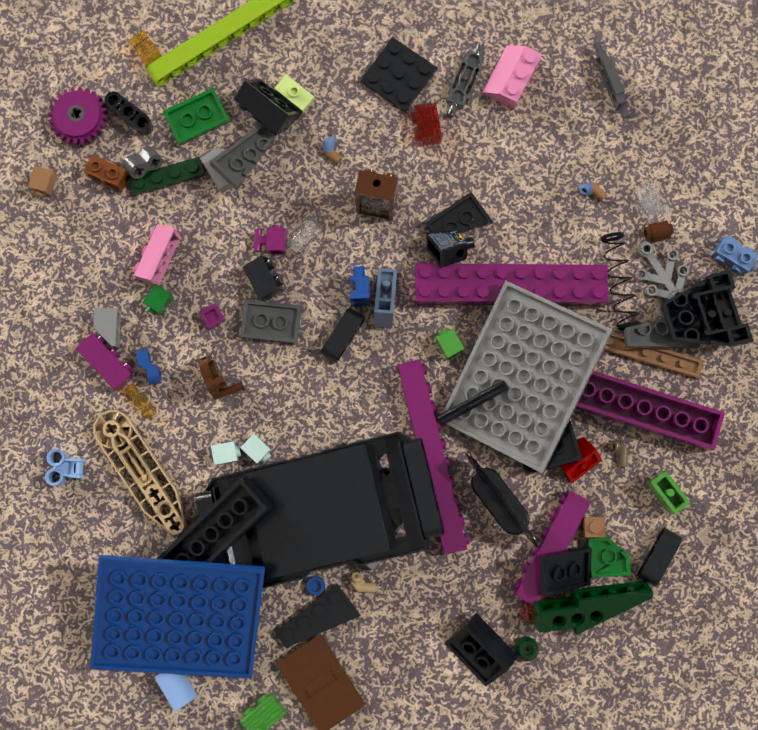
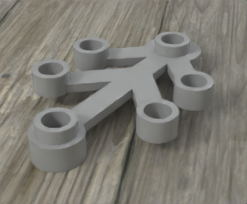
M643 242L637 248V253L640 257L647 258L657 275L647 273L645 269H638L634 275L635 279L663 284L668 290H660L651 284L646 287L645 294L649 297L657 296L669 300L675 294L684 292L685 277L690 271L688 266L681 265L677 268L678 278L676 286L671 281L675 260L679 257L678 251L671 249L667 252V262L664 270L653 254L654 248L652 244ZM643 247H648L649 252H645L643 250ZM671 252L675 254V258L670 257ZM680 268H684L686 273L682 274ZM638 272H642L644 277L640 278ZM653 288L654 294L649 293L648 289Z

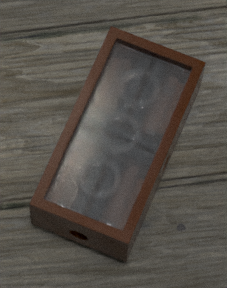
M372 169L359 170L354 192L356 213L393 220L397 203L398 177L391 173L378 174Z

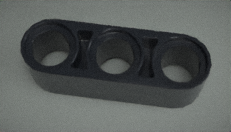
M116 91L106 94L105 103L115 115L141 135L147 136L152 133L154 129L153 123L144 112ZM119 100L118 104L112 105L113 101ZM133 111L131 116H126L127 112ZM143 122H148L146 127H140Z
M349 307L323 345L320 353L337 363L366 317Z
M664 527L639 569L637 577L656 587L678 550L682 537Z

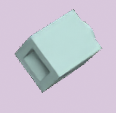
M255 434L240 447L257 464L261 462L263 464L266 463L272 456L269 454L272 450Z
M234 441L211 446L213 461L216 466L239 462V457L242 456L240 445H237Z

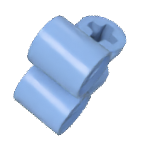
M52 449L47 453V462L54 466L45 474V480L49 485L62 486L66 483L67 478H85L83 467L86 459L69 458L68 453L60 449ZM57 453H60L62 458L60 462L56 463L54 457ZM56 472L60 474L58 482L53 480V475Z

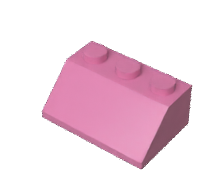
M507 45L482 94L515 110L541 60L542 54L526 46Z
M157 224L156 228H153L150 232L148 245H145L142 250L140 263L138 262L134 267V276L138 280L152 286L155 284L160 285L181 239V236L174 227Z

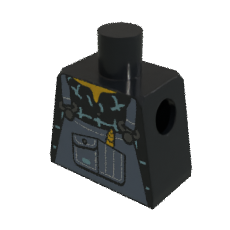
M456 230L427 233V251L440 267L466 260L467 250L475 246L472 237L463 238Z

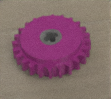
M71 87V92L65 89L64 95L59 93V99H53L55 105L49 106L52 112H48L51 118L48 122L52 125L50 128L57 138L60 137V140L62 142L66 141L68 145H71L73 142L75 146H78L79 142H81L83 146H86V141L92 144V138L95 137L98 140L97 134H104L102 127L107 128V124L104 122L109 120L107 115H105L109 113L105 108L106 104L100 96H97L95 91L90 93L88 88L83 91L81 87H78V91Z

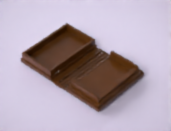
M321 633L276 663L317 730H330L366 705Z

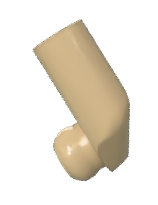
M358 572L351 574L350 583L357 592L375 593L376 583H366Z

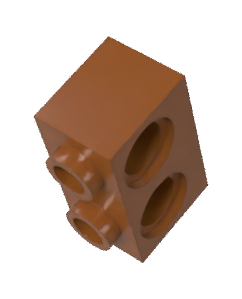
M91 155L83 171L89 178L123 192L128 182V177H130L126 169L94 155Z

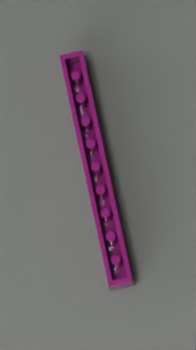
M421 360L399 364L398 371L415 439L421 437L423 440L445 534L439 536L443 554L447 555L467 550V545L470 542L468 534L463 533L462 526L465 525L463 514L458 513L457 507L460 506L458 495L453 493L452 488L455 487L454 478L449 476L448 469L451 466L449 458L444 456L443 450L446 449L444 438L440 439L438 431H441L439 419L435 420L434 412H437L434 401L430 400L429 396L432 393L430 382L426 383L424 376L427 375L425 363L421 364Z

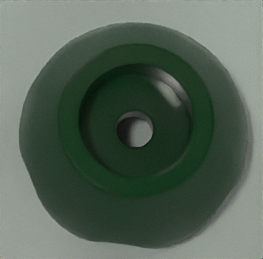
M523 636L515 643V653L520 660L528 662L538 656L539 645L534 638Z

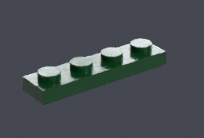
M199 156L157 170L148 171L140 179H134L132 176L128 177L132 195L135 197L206 175Z

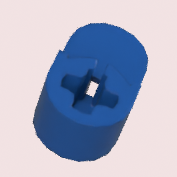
M149 349L137 350V364L139 367L147 370L149 384L162 383L161 369L159 366L156 367L152 364Z

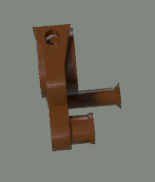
M211 354L197 359L203 380L214 400L245 390L242 380L238 384L230 387L226 386L224 377L220 374L215 360H211Z

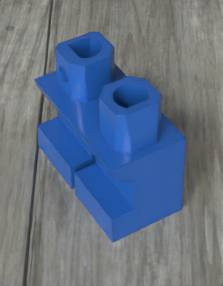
M365 266L353 267V276H349L350 285L356 290L350 291L351 307L370 306L369 275L365 276Z

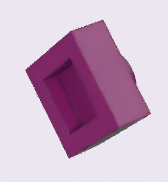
M216 303L199 313L209 330L226 321Z

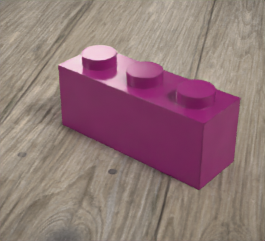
M91 333L75 349L114 390L119 392L135 377L132 373L134 369L126 361L122 363L118 359L120 354L114 348L110 350L106 346L108 342L100 334L97 336Z

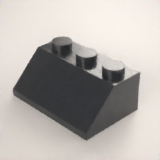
M261 79L244 81L234 98L239 103L238 106L241 109L253 114L252 117L256 121L263 122L267 129L274 134L285 132L303 113Z
M477 613L466 620L444 643L485 686L507 672L518 657Z

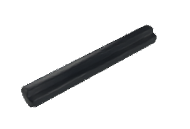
M500 381L438 415L440 423L446 424L509 389L507 383Z

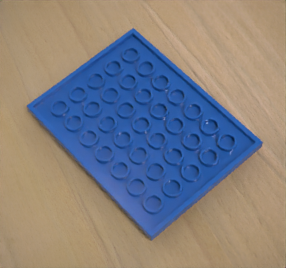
M99 555L90 669L252 678L265 567Z

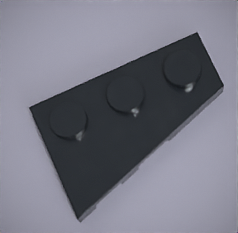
M470 192L427 221L425 226L430 233L453 230L462 233L493 224V221L473 193Z

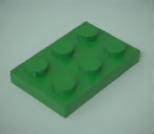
M214 88L163 111L180 146L230 122Z

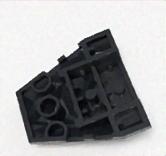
M730 270L710 274L701 282L695 283L691 288L661 304L672 341L731 347L754 342L748 323H741L731 293L736 286Z

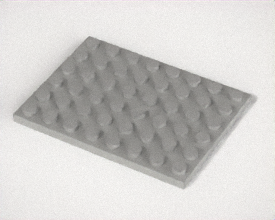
M505 281L443 413L500 381H505L509 389L446 424L540 473H544L613 330Z

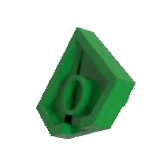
M609 537L587 538V544L592 548L591 578L631 575L629 555Z

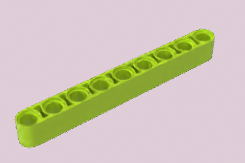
M250 0L149 64L146 71L156 86H162L291 4L293 0Z

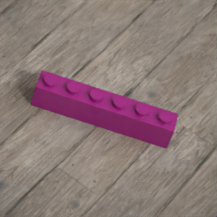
M572 491L563 492L558 501L560 503L558 510L554 509L549 518L551 520L549 527H545L540 535L542 540L539 547L534 546L531 555H533L531 561L525 563L522 569L524 574L521 580L517 579L512 588L515 590L514 595L532 605L534 601H540L542 597L539 595L540 556L565 551L568 548L591 504V501Z

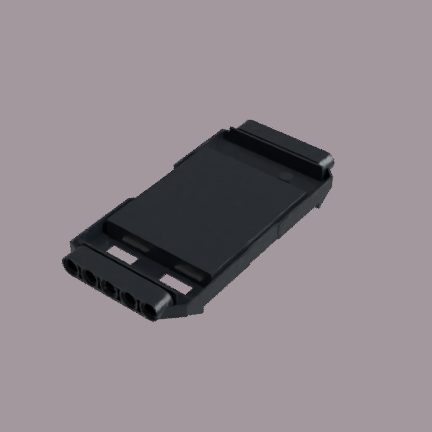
M400 431L326 449L319 453L291 460H283L211 479L204 492L195 495L198 516L200 517L240 478L247 476L271 502L273 507L214 562L264 566L263 588L307 578L310 572L353 562L361 566L429 550L430 538L445 534L423 440L421 437L412 439ZM387 455L393 481L382 483L376 456ZM390 510H400L406 536L395 538L389 513Z

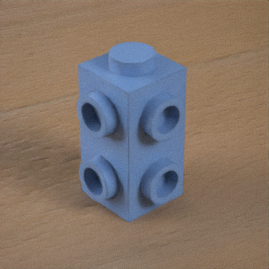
M723 237L711 254L717 263L721 265L726 264L731 267L732 272L738 275L752 272L757 265L755 261L758 255L754 253V250L746 246L743 247L733 237Z

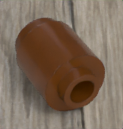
M667 220L648 224V227H644V236L647 242L651 241L654 243L667 240L674 233L672 224L668 223Z

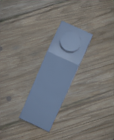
M378 268L373 327L393 328L396 269Z

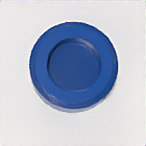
M320 576L310 577L306 582L307 592L313 596L323 593L325 590L323 578Z

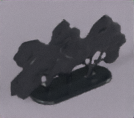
M465 454L469 463H471L476 471L471 479V487L497 523L508 534L519 535L524 533L535 547H539V543L528 527L530 519L527 510L500 475L491 468H482L471 455Z

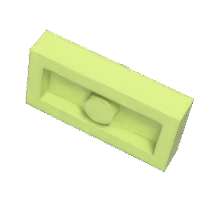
M287 75L274 88L276 92L302 112L315 100L312 94Z

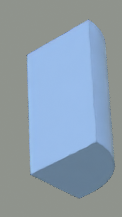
M159 673L154 677L174 712L198 696L186 675Z

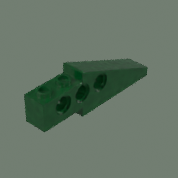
M646 581L571 590V597L534 601L532 622L539 633L573 629L577 635L652 599L653 590Z

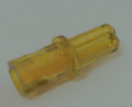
M134 383L124 390L133 400L134 406H138L147 418H151L157 413L147 400V396L143 395Z

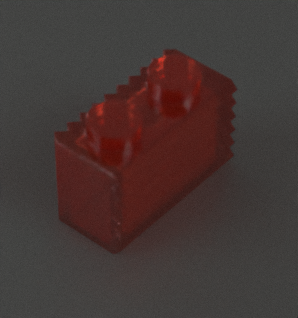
M437 103L415 105L414 112H411L412 124L416 123L417 129L414 130L415 141L419 142V146L441 144L442 135Z

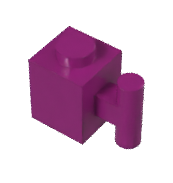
M272 225V228L267 227L266 236H262V229H255L254 252H261V245H266L267 254H286V228H283L281 225Z

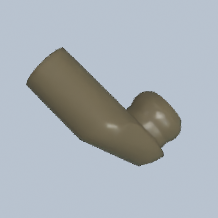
M619 440L612 441L609 447L618 456V466L628 467L627 447Z

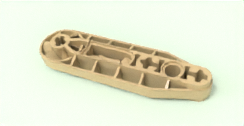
M108 410L102 413L93 425L94 437L142 511L170 534H183L187 530V521L179 492L132 420L126 414L117 410ZM122 414L120 422H116L115 420L118 415ZM106 416L109 421L106 422L103 417ZM111 426L117 427V429H114L116 430L115 433L110 432L112 430L110 429ZM134 429L137 435L132 437ZM138 438H140L147 449L142 454L134 443ZM127 443L129 444L125 449H123V450L120 449L121 447L125 446ZM106 448L114 449V450L111 451L110 453H108V451L106 450ZM132 450H133L134 453L136 454L137 458L139 459V461L141 462V464L143 465V467L145 468V470L147 471V473H145V471L141 468V466H140L139 463L137 462V459H136L135 457H133L132 454L130 453ZM116 453L125 465L121 469L118 468L111 457ZM149 453L158 465L153 470L144 458ZM126 454H128L131 458L130 461L134 464L135 468L137 469L141 477L137 475V473L131 466L130 462L125 456ZM126 469L135 480L131 485H129L122 474ZM158 470H161L169 482L162 486L154 474ZM136 485L139 486L146 497L142 501L139 500L132 489ZM170 485L175 491L177 498L175 502L172 501L165 490ZM153 489L159 490V492L157 493L158 497L160 499L165 498V500L160 502V500L157 497H152V495L154 494ZM148 501L156 512L155 516L147 512L143 506L145 502ZM165 504H168L171 508L168 515H164L162 512V507ZM173 520L175 522L181 523V525H179L180 530L173 529V527L175 526Z

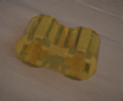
M144 30L128 40L146 67L162 57Z

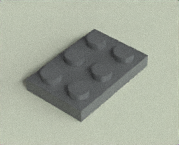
M245 299L240 337L298 344L302 305Z

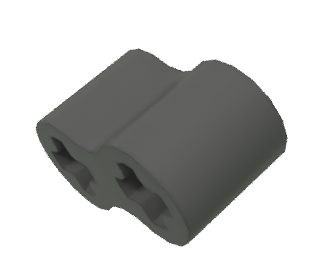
M147 146L138 154L127 156L123 161V166L132 178L140 179L148 171L159 169L163 160L153 147Z

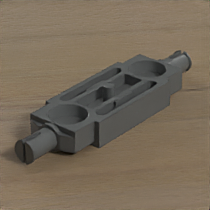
M596 42L593 46L597 53L595 61L615 110H620L622 119L630 117V114L626 107L625 90L612 58H609L607 52L603 50L601 42Z
M477 42L474 52L467 51L465 58H462L446 99V103L450 105L446 116H450V118H454L456 110L463 109L466 101L468 102L483 69L482 64L485 59L481 55L484 47L483 43L480 46V42ZM465 66L463 72H461L459 76L456 88L453 89L452 87L456 81V78L459 74L461 67ZM478 71L470 93L466 94L475 72Z

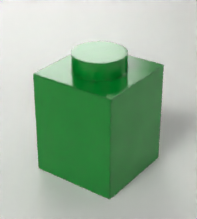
M155 284L143 303L147 306L145 309L154 316L156 313L162 316L174 299V296Z

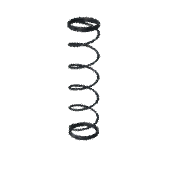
M623 232L609 233L600 237V241L604 243L620 244L607 250L603 257L609 261H624L611 267L608 272L621 264L629 262L627 259L615 260L605 257V254L626 244L625 242H610L623 238L625 236ZM608 274V276L612 278L626 279L612 286L610 289V293L620 296H630L616 303L613 306V310L621 313H635L620 320L616 324L617 330H623L626 327L639 325L641 323L640 321L619 324L628 318L638 315L639 312L620 311L615 309L616 305L628 299H631L636 295L613 293L611 291L615 286L628 280H631L632 277H617Z

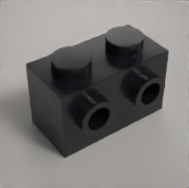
M262 255L244 265L243 269L258 299L266 302L285 290L282 286L284 284L282 278L274 270L275 264L270 258Z

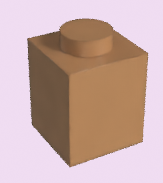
M34 166L28 188L38 197H44V195L51 197L57 175L53 170Z
M583 517L581 521L582 537H605V517Z

